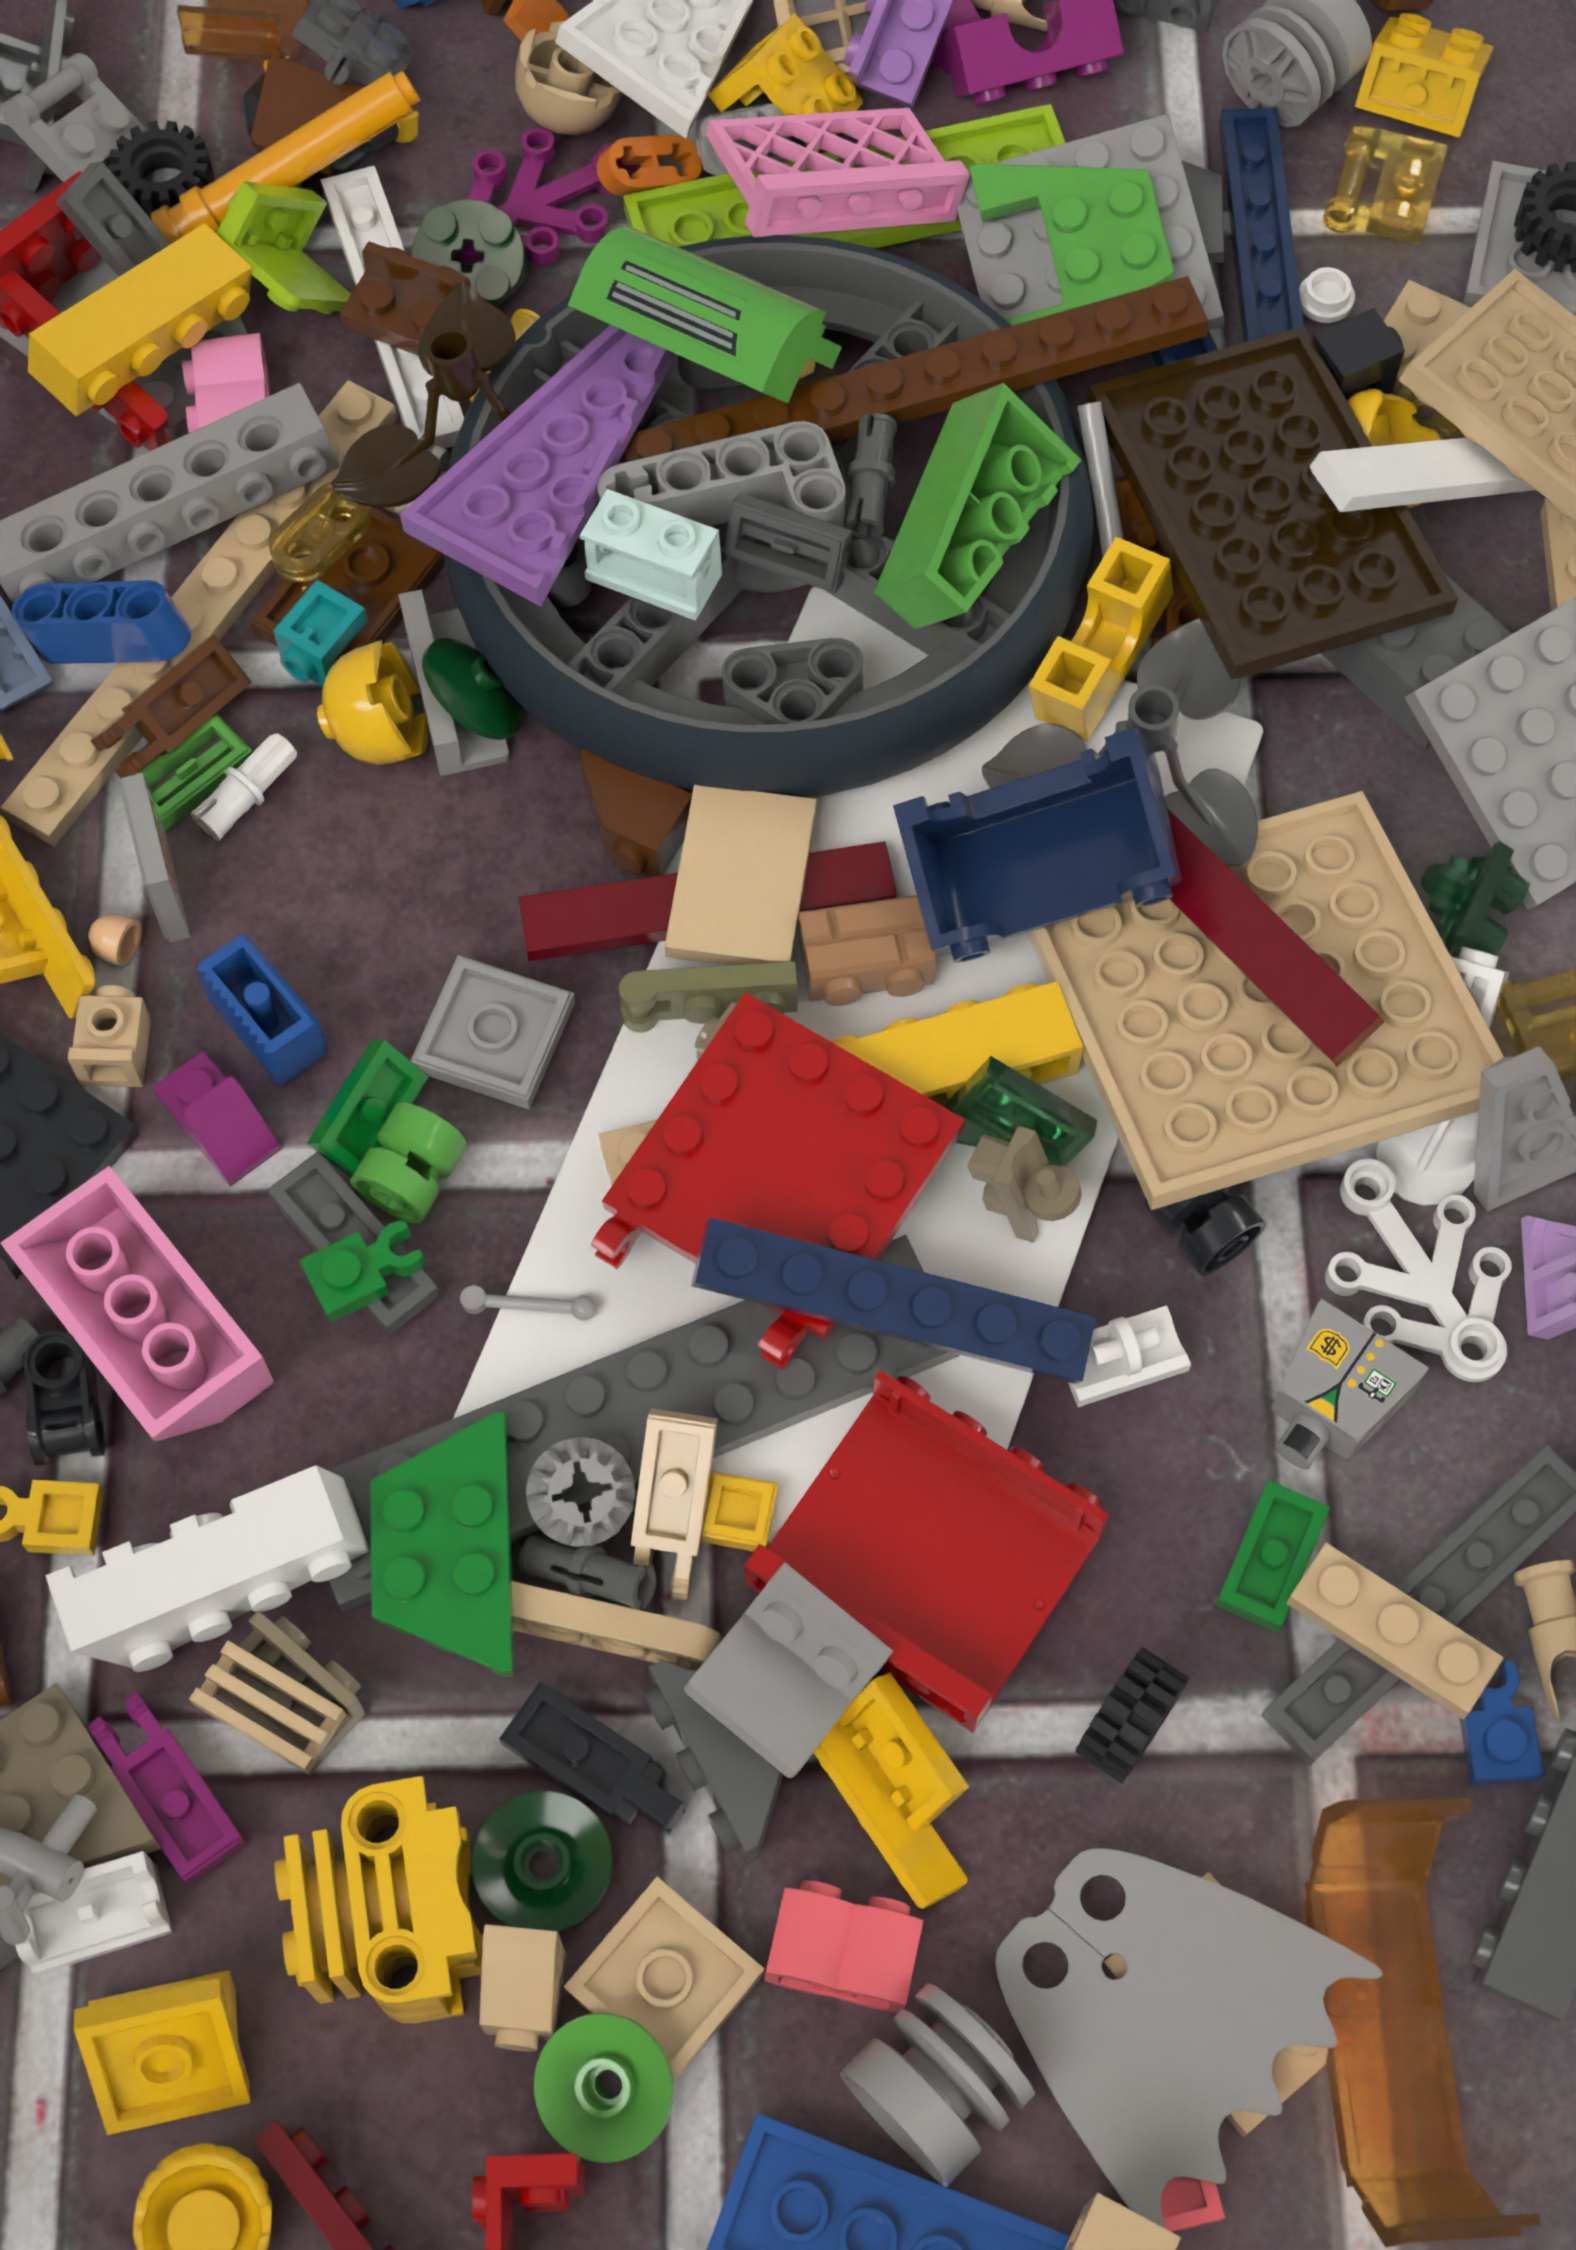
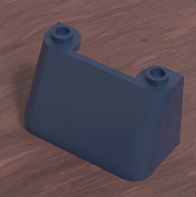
M1134 727L1104 737L1107 749L1102 757L1093 749L1080 752L1081 760L969 796L959 791L948 795L949 801L935 803L930 806L927 805L924 796L893 805L931 950L938 954H952L955 963L971 961L988 955L991 952L989 944L1131 900H1134L1136 907H1144L1173 897L1171 887L1180 883L1182 879L1161 776L1152 743Z

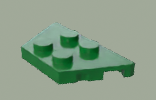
M494 1412L370 1480L372 1617L375 1622L403 1634L409 1633L427 1641L429 1645L469 1659L491 1669L493 1673L502 1677H515L508 1428L505 1412Z

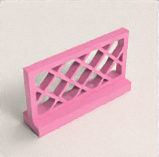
M910 108L709 120L705 134L749 205L745 224L753 237L953 222L956 220L958 214L957 206L961 205L970 177V173L961 160L945 161ZM900 129L907 140H902L882 130ZM833 133H843L859 141L857 144H854ZM793 136L809 144L805 148L782 137ZM732 140H744L758 146V148L753 151ZM868 145H871L895 157L891 160L866 148ZM820 148L846 160L842 164L817 153ZM768 152L774 153L794 162V165L790 167L766 155ZM904 161H908V162H910V163H912V164H903V163H904ZM855 164L862 166L861 168H853ZM805 167L808 168V169H810V170H813V171H805V172H802V171L805 169ZM756 171L763 175H757V178H755L753 172Z

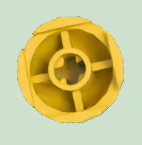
M383 640L356 648L341 656L332 665L322 688L323 704L317 708L318 721L325 736L330 740L335 739L342 750L355 759L373 765L396 763L423 754L428 744L426 714L423 712L415 717L413 703L410 696L421 693L417 680L399 649L391 642L382 645Z

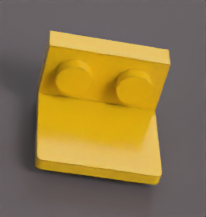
M796 13L752 47L708 93L709 98L721 112L738 99H740L744 106H747L763 92L784 115L857 111L863 104V100L857 93L854 83L851 82L849 76L839 70L821 47L817 35L803 24Z
M1402 13L1399 18L1390 17L1373 43L1355 107L1460 138L1480 77L1490 60L1494 47L1483 43L1484 37L1471 30L1455 28L1452 30V33L1430 28L1432 22L1427 18L1410 13Z

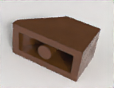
M582 749L580 759L583 784L606 856L610 857L617 867L627 873L639 875L642 872L650 877L663 875L684 842L692 794L675 785L656 781L618 767Z

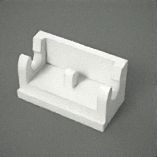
M141 1851L83 1870V1876L76 1891L69 1899L63 1902L35 1890L24 1911L30 1926V1933L24 1942L16 1944L15 1947L20 1959L30 1966L31 1973L36 1976L172 1934L157 1865Z

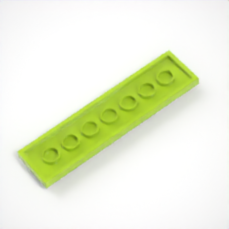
M1051 104L925 131L945 161L961 160L968 171L970 170V165L994 164L1066 143ZM904 135L898 136L902 140H907ZM868 145L866 148L891 160L895 157L871 145ZM830 152L819 153L842 164L846 160ZM790 160L781 162L790 167L794 165V162ZM904 161L903 164H912V163H910V162H908V161ZM855 164L853 168H861L862 166ZM805 167V169H804L802 172H805V171H813V170H810V169H808V168ZM756 171L753 172L755 178H757V175H763ZM727 173L623 195L624 211L629 227L676 247L708 240L753 236L745 224L749 205L730 174ZM957 214L956 220L953 222L791 235L826 238L876 249L962 230Z

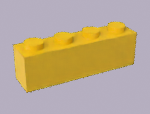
M204 223L30 332L28 372L76 417L95 404L103 405L111 400L121 387L138 376L145 377L153 373L162 361L181 348L187 349L196 345L205 333L224 320L231 321L240 316L250 301L249 293L253 267Z
M1058 981L1041 986L1037 983L1021 984L1010 989L1003 997L982 1003L976 1000H966L949 1007L944 1014L923 1020H918L914 1017L903 1018L891 1023L884 1031L860 1038L856 1035H845L831 1040L837 1046L950 1111L1076 1075L1079 1073L1083 1052L1082 1041Z

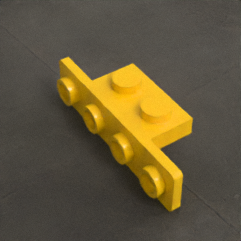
M0 815V984L43 974L70 1019L76 1018L79 995L91 996L92 990L95 987L93 966L90 960L78 951L67 932L66 922L62 913L50 904L39 885L38 875L34 866L29 861L24 860L12 840L7 821Z
M889 1672L873 1679L855 1697L813 1753L858 1818L862 1827L869 1834L901 1885L906 1889L916 1906L924 1909L957 1892L968 1882L967 1876L931 1825V1822L960 1797L969 1786L893 1675Z

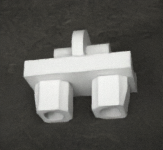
M1163 1306L1130 1318L1119 1317L1110 1320L1108 1325L1093 1330L1083 1382L1078 1384L1068 1382L1077 1407L1189 1371L1191 1363L1177 1337L1168 1307Z

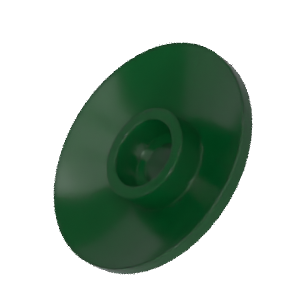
M452 638L437 639L427 647L422 657L424 677L434 697L457 722L480 736L494 740L507 739L520 728L523 721L522 705L504 687V682L501 678L499 679L493 673L484 654L481 655L479 650L472 645Z
M553 1791L529 1792L503 1803L484 1822L478 1832L472 1851V1877L481 1901L488 1911L503 1924L509 1927L559 1932L581 1922L602 1900L612 1873L611 1845L607 1832L599 1818L581 1801L566 1794ZM541 1855H549L557 1861L556 1871L546 1879L537 1878L531 1873L533 1861Z

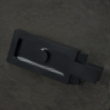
M538 1683L499 1738L503 1746L611 1819L615 1820L617 1818L628 1826H631L639 1814L670 1835L685 1812L682 1808L684 1805L682 1801L658 1786L666 1774L654 1764L651 1755L543 1683Z

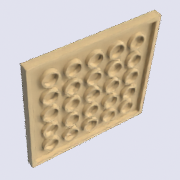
M1363 791L1257 821V842L1250 861L1240 867H1229L1383 1019L1384 1023L1338 1067L1169 899L1144 907H1136L1134 900L1027 932L1049 983L1058 981L1083 1044L1082 1056L1151 1210L1479 1111L1481 1071L1490 1068L1495 1062L1504 1058Z

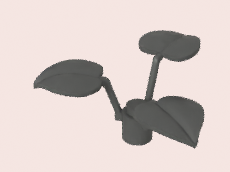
M1196 619L1163 637L1142 658L1137 673L1138 690L1134 692L1129 701L1128 720L1117 722L1113 734L1135 727L1152 743L1154 752L1163 751L1166 754L1173 783L1178 791L1165 796L1167 808L1228 867H1240L1250 861L1258 836L1256 811L1248 791L1231 774L1212 768L1200 772L1188 784L1184 778L1177 753L1178 743L1175 741L1177 735L1179 711L1184 716L1194 720L1212 718L1226 711L1233 704L1240 689L1241 678L1231 680L1200 619ZM1042 724L1034 726L1013 737L995 757L982 766V775L991 789L1081 760L1080 752L1086 751L1087 748L1078 734L1062 725ZM1106 743L1098 752V754L1101 757L1105 755L1104 751L1107 749Z

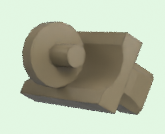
M1018 1126L1010 1142L983 1135L980 1138L969 1160L968 1170L973 1179L986 1182L982 1197L986 1209L1007 1216L1016 1238L1034 1243L1038 1235V1218L1045 1221L1064 1219L1078 1207L1082 1196L1078 1178L1071 1170L1064 1166L1050 1165L1036 1131Z

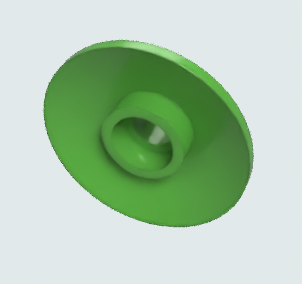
M606 2012L592 2013L568 2022L548 2040L536 2065L534 2096L543 2124L550 2135L570 2153H577L580 2158L588 2161L612 2163L626 2160L639 2154L649 2147L661 2134L672 2111L674 2078L664 2049L645 2027L619 2014ZM605 2070H612L621 2078L622 2090L619 2095H612L605 2090L602 2083Z

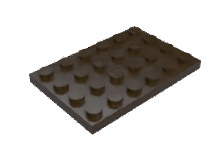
M1305 326L1089 386L1087 403L1101 401L1108 444L1168 559H1170L1175 573L1231 680L1453 613L1458 597L1406 505L1340 512L1312 473L1309 466L1322 451L1373 446Z

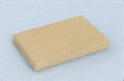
M694 785L665 942V957L722 965L792 961L798 926V912H800L817 810V799Z

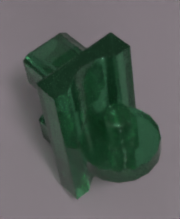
M1501 841L1493 844L1488 856L1472 857L1467 861V859L1460 855H1452L1448 865L1436 863L1429 865L1421 878L1422 888L1432 897L1429 909L1435 914L1443 915L1437 927V932L1449 954L1458 949L1461 951L1463 946L1497 955L1508 936L1507 928L1486 915L1488 908L1491 906L1504 915L1516 910L1524 900L1531 883L1520 877L1514 869L1508 866L1515 850Z

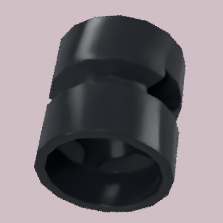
M1230 1187L1151 1210L1147 1199H1145L1144 1206L1167 1234L1179 1233L1181 1235L1177 1247L1201 1276L1217 1271L1239 1256L1261 1235L1266 1227V1222L1242 1194L1232 1196L1229 1194ZM1210 1215L1212 1216V1217H1211L1208 1221H1206L1205 1223L1202 1222V1221H1204L1208 1216H1210Z

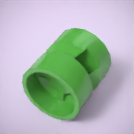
M397 1103L377 1134L381 1148H370L366 1152L352 1175L350 1183L361 1197L384 1213L402 1221L420 1224L424 1221L441 1192L437 1178L446 1179L451 1175L467 1148L466 1139L456 1128L438 1115L417 1105Z

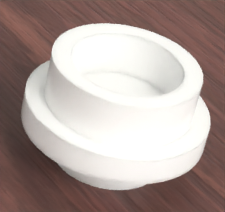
M1330 267L1317 269L1299 287L1302 312L1314 321L1321 323L1337 322L1348 316L1353 308L1355 292L1351 281L1344 272Z

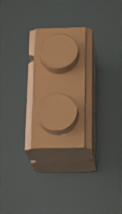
M917 895L798 912L799 945L810 1002L825 999V1002L829 1005L843 1006L858 1001L862 994L886 990L892 996L904 997L920 992L926 984L934 983L936 956L935 952L931 950Z

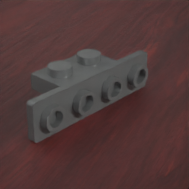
M67 0L51 1L43 22L41 46L0 33V139L28 147L24 189L32 192L36 191L43 173L52 176L53 171L8 125L2 113V106L4 102L17 93L28 94L60 72L62 63L69 58V56L61 54L62 45L67 46L74 24V14L66 11ZM59 100L40 114V119L48 127L62 118L65 100Z

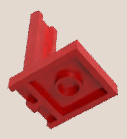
M80 170L0 231V325L17 337L25 335L29 339L30 332L61 314L49 301L55 297L62 285L79 272H86L92 269L101 258L95 248L55 203L82 173ZM134 380L121 387L107 403L92 406L97 411L104 408L116 420L123 436L137 448L143 445L149 451H152L171 442L169 434L164 430L168 425L167 412Z

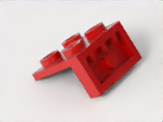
M577 2153L486 2156V2175L474 2176L472 2185L473 2222L480 2223L481 2229L486 2228V2250H513V2200L519 2199V2206L525 2207V2212L548 2213L568 2211L569 2198L585 2197L584 2164Z

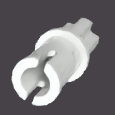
M280 734L270 735L237 769L233 767L227 768L225 771L226 778L207 799L191 812V817L208 835H212L215 840L220 841L233 824L254 804L260 806L265 799L262 793L296 759L297 751Z

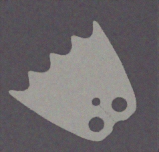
M1105 1848L1089 1849L1078 1854L1056 1878L1054 1885L1055 1896L1049 1909L1037 1917H1027L1020 1920L1002 1941L995 1959L997 1977L1009 2011L1045 2081L1066 2117L1107 2179L1131 2211L1165 2228L1161 2214V2194L1168 2181L1180 2176L1215 2184L1226 2182L1227 2172L1218 2142L1219 2127L1226 2116L1237 2111H1251L1271 2116H1277L1282 2112V2103L1272 2077V2065L1275 2056L1282 2049L1293 2045H1306L1327 2049L1336 2047L1338 2043L1337 2036L1323 2001L1326 1988L1339 1979H1378L1383 1974L1376 1964L1345 1946L1234 1890L1136 1854ZM1098 1875L1111 1876L1118 1880L1124 1888L1126 1895L1125 1906L1122 1912L1114 1919L1107 1921L1096 1920L1089 1916L1082 1908L1080 1901L1081 1889L1085 1882ZM1041 1942L1053 1943L1060 1947L1068 1960V1973L1064 1980L1056 1987L1048 1989L1038 1988L1031 1984L1024 1975L1022 1967L1023 1958L1027 1950ZM1110 1954H1118L1127 1962L1125 1976L1120 1979L1112 1980L1106 1977L1102 1971V1962Z

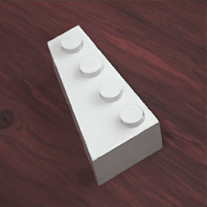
M315 1465L232 1499L230 1502L232 1514L225 1517L219 1513H207L199 1516L192 1515L170 1524L171 1539L161 1543L144 1544L134 1548L130 1542H126L104 1551L102 1554L106 1565L93 1571L76 1576L73 1569L67 1566L45 1575L70 1651L129 1667L136 1672L151 1670L167 1663L173 1657L172 1650L192 1640L194 1642H203L225 1634L232 1628L231 1620L251 1610L263 1612L283 1605L292 1597L291 1590L311 1580L323 1582L344 1574L351 1568V1560L371 1550L343 1477Z

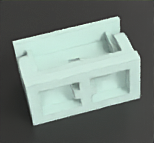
M609 489L604 493L580 533V539L585 541L586 580L695 621L722 576L718 529Z

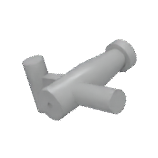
M73 1795L42 1842L22 1833L0 1827V1873L13 1879L9 1887L0 1886V1934L7 1944L16 1945L27 1939L30 1933V1926L24 1911L35 1890L63 1902L73 1895L80 1884L84 1870L83 1863L67 1854L97 1812L96 1805L84 1796Z

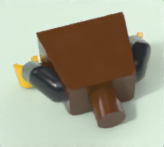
M271 54L270 58L264 60L265 72L245 91L242 97L247 133L251 137V144L260 153L361 90L362 87L346 81L343 84L335 85L333 84L335 77H331L328 81L324 73ZM414 111L310 176V178L321 181L324 178L350 172L392 141L399 143L411 142L418 135L419 112ZM304 181L293 188H302Z

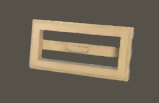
M228 1640L220 1651L222 1657L216 1666L214 1664L210 1666L205 1674L206 1681L200 1689L196 1687L189 1698L190 1702L263 1748L309 1774L345 1718L346 1713L344 1709ZM235 1666H238L323 1717V1723L320 1727L315 1726L230 1675ZM221 1688L225 1689L308 1739L310 1743L304 1752L215 1699Z

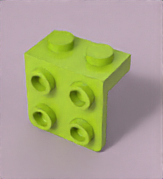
M243 181L239 190L229 200L227 213L216 234L253 267L251 278H257L269 289L267 292L268 297L278 306L292 312H297L299 308L315 309L324 314H332L333 311H341L351 295L347 289L302 252L327 202L313 190Z

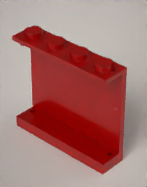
M880 1370L874 1378L873 1396L768 1548L759 1544L744 1565L745 1584L760 1593L783 1563H787L893 1650V1653L880 1668V1673L885 1675L890 1672L900 1686L974 1733L1104 1534L1110 1514L1101 1509L1102 1503L1089 1490L1075 1483H1068L1065 1487L1043 1473L1045 1468L1042 1463L1027 1451L1018 1447H1011L1008 1451L986 1437L988 1434L987 1430L973 1417L960 1411H954L952 1415L930 1402V1394L917 1382L905 1376H898L895 1380Z

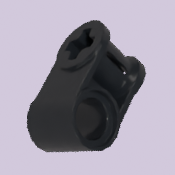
M49 1331L40 1334L30 1342L25 1351L23 1363L28 1403L26 1430L29 1449L35 1466L48 1465L51 1457L88 1451L92 1457L104 1456L106 1448L105 1430L98 1401L96 1370L93 1362L72 1335L63 1331ZM63 1357L75 1359L71 1372L64 1378L58 1380L46 1379L47 1370L53 1362Z

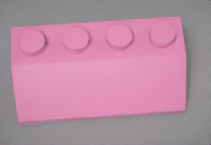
M110 1165L1 1242L8 1255L154 1442L221 1423L275 1383L260 1352Z

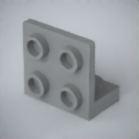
M784 1562L741 1618L684 1686V1691L788 1778H793L850 1703L880 1670L893 1653V1650Z

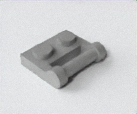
M75 53L66 59L61 65L60 72L28 94L17 93L4 102L2 106V113L8 125L62 182H65L79 170L83 172L90 163L102 161L106 165L110 162L111 149L118 150L116 141L121 135L129 140L132 139L129 129L138 125L142 133L146 130L138 119L98 78L95 64L88 56L82 53ZM74 91L84 103L48 127L40 119V114Z

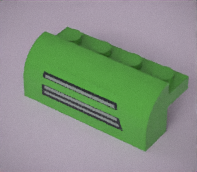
M629 226L618 227L610 231L594 247L583 266L568 306L786 403L791 398L807 358L833 369L842 346L822 337L826 328L822 324L826 311Z

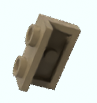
M257 1611L249 1620L253 1631L239 1647L341 1707L346 1713L340 1726L309 1774H307L310 1776L366 1714L358 1698L355 1696L361 1685L334 1660L331 1659L322 1667L308 1655L305 1650L312 1644L311 1641L284 1616H281L273 1624L261 1612ZM235 1666L230 1675L315 1726L320 1727L323 1723V1717L238 1666ZM221 1688L217 1693L235 1711L304 1752L310 1743L308 1739L225 1689Z

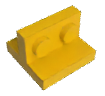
M230 1970L88 2001L87 2007L74 2009V2033L107 2136L251 2103L250 2081L238 2043L236 1990Z

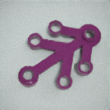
M541 127L531 128L522 135L523 160L507 203L496 208L505 212L513 225L523 224L536 227L530 230L526 236L519 234L525 245L527 259L537 266H549L558 260L560 245L556 232L578 236L580 240L586 243H598L609 233L608 213L602 206L586 204L581 206L576 212L555 208V206L594 188L608 196H618L606 190L597 175L599 155L613 143L603 145L594 155L592 164L538 188L546 165L555 158L554 136L549 130ZM535 145H543V146H545V147L542 148V149H533V148H532V147L535 146ZM487 149L477 153L472 160L475 181L468 199L480 200L491 204L495 188L500 187L507 179V170L504 156L496 150ZM621 158L616 161L618 169H626L629 176L636 171V165H624ZM487 167L497 168L494 171H483ZM590 221H596L599 223L595 226L585 225V223ZM540 244L550 245V247L546 249L535 248L537 245ZM466 245L463 252L456 253L454 260L460 263L471 264L484 259V254L477 253L474 245Z

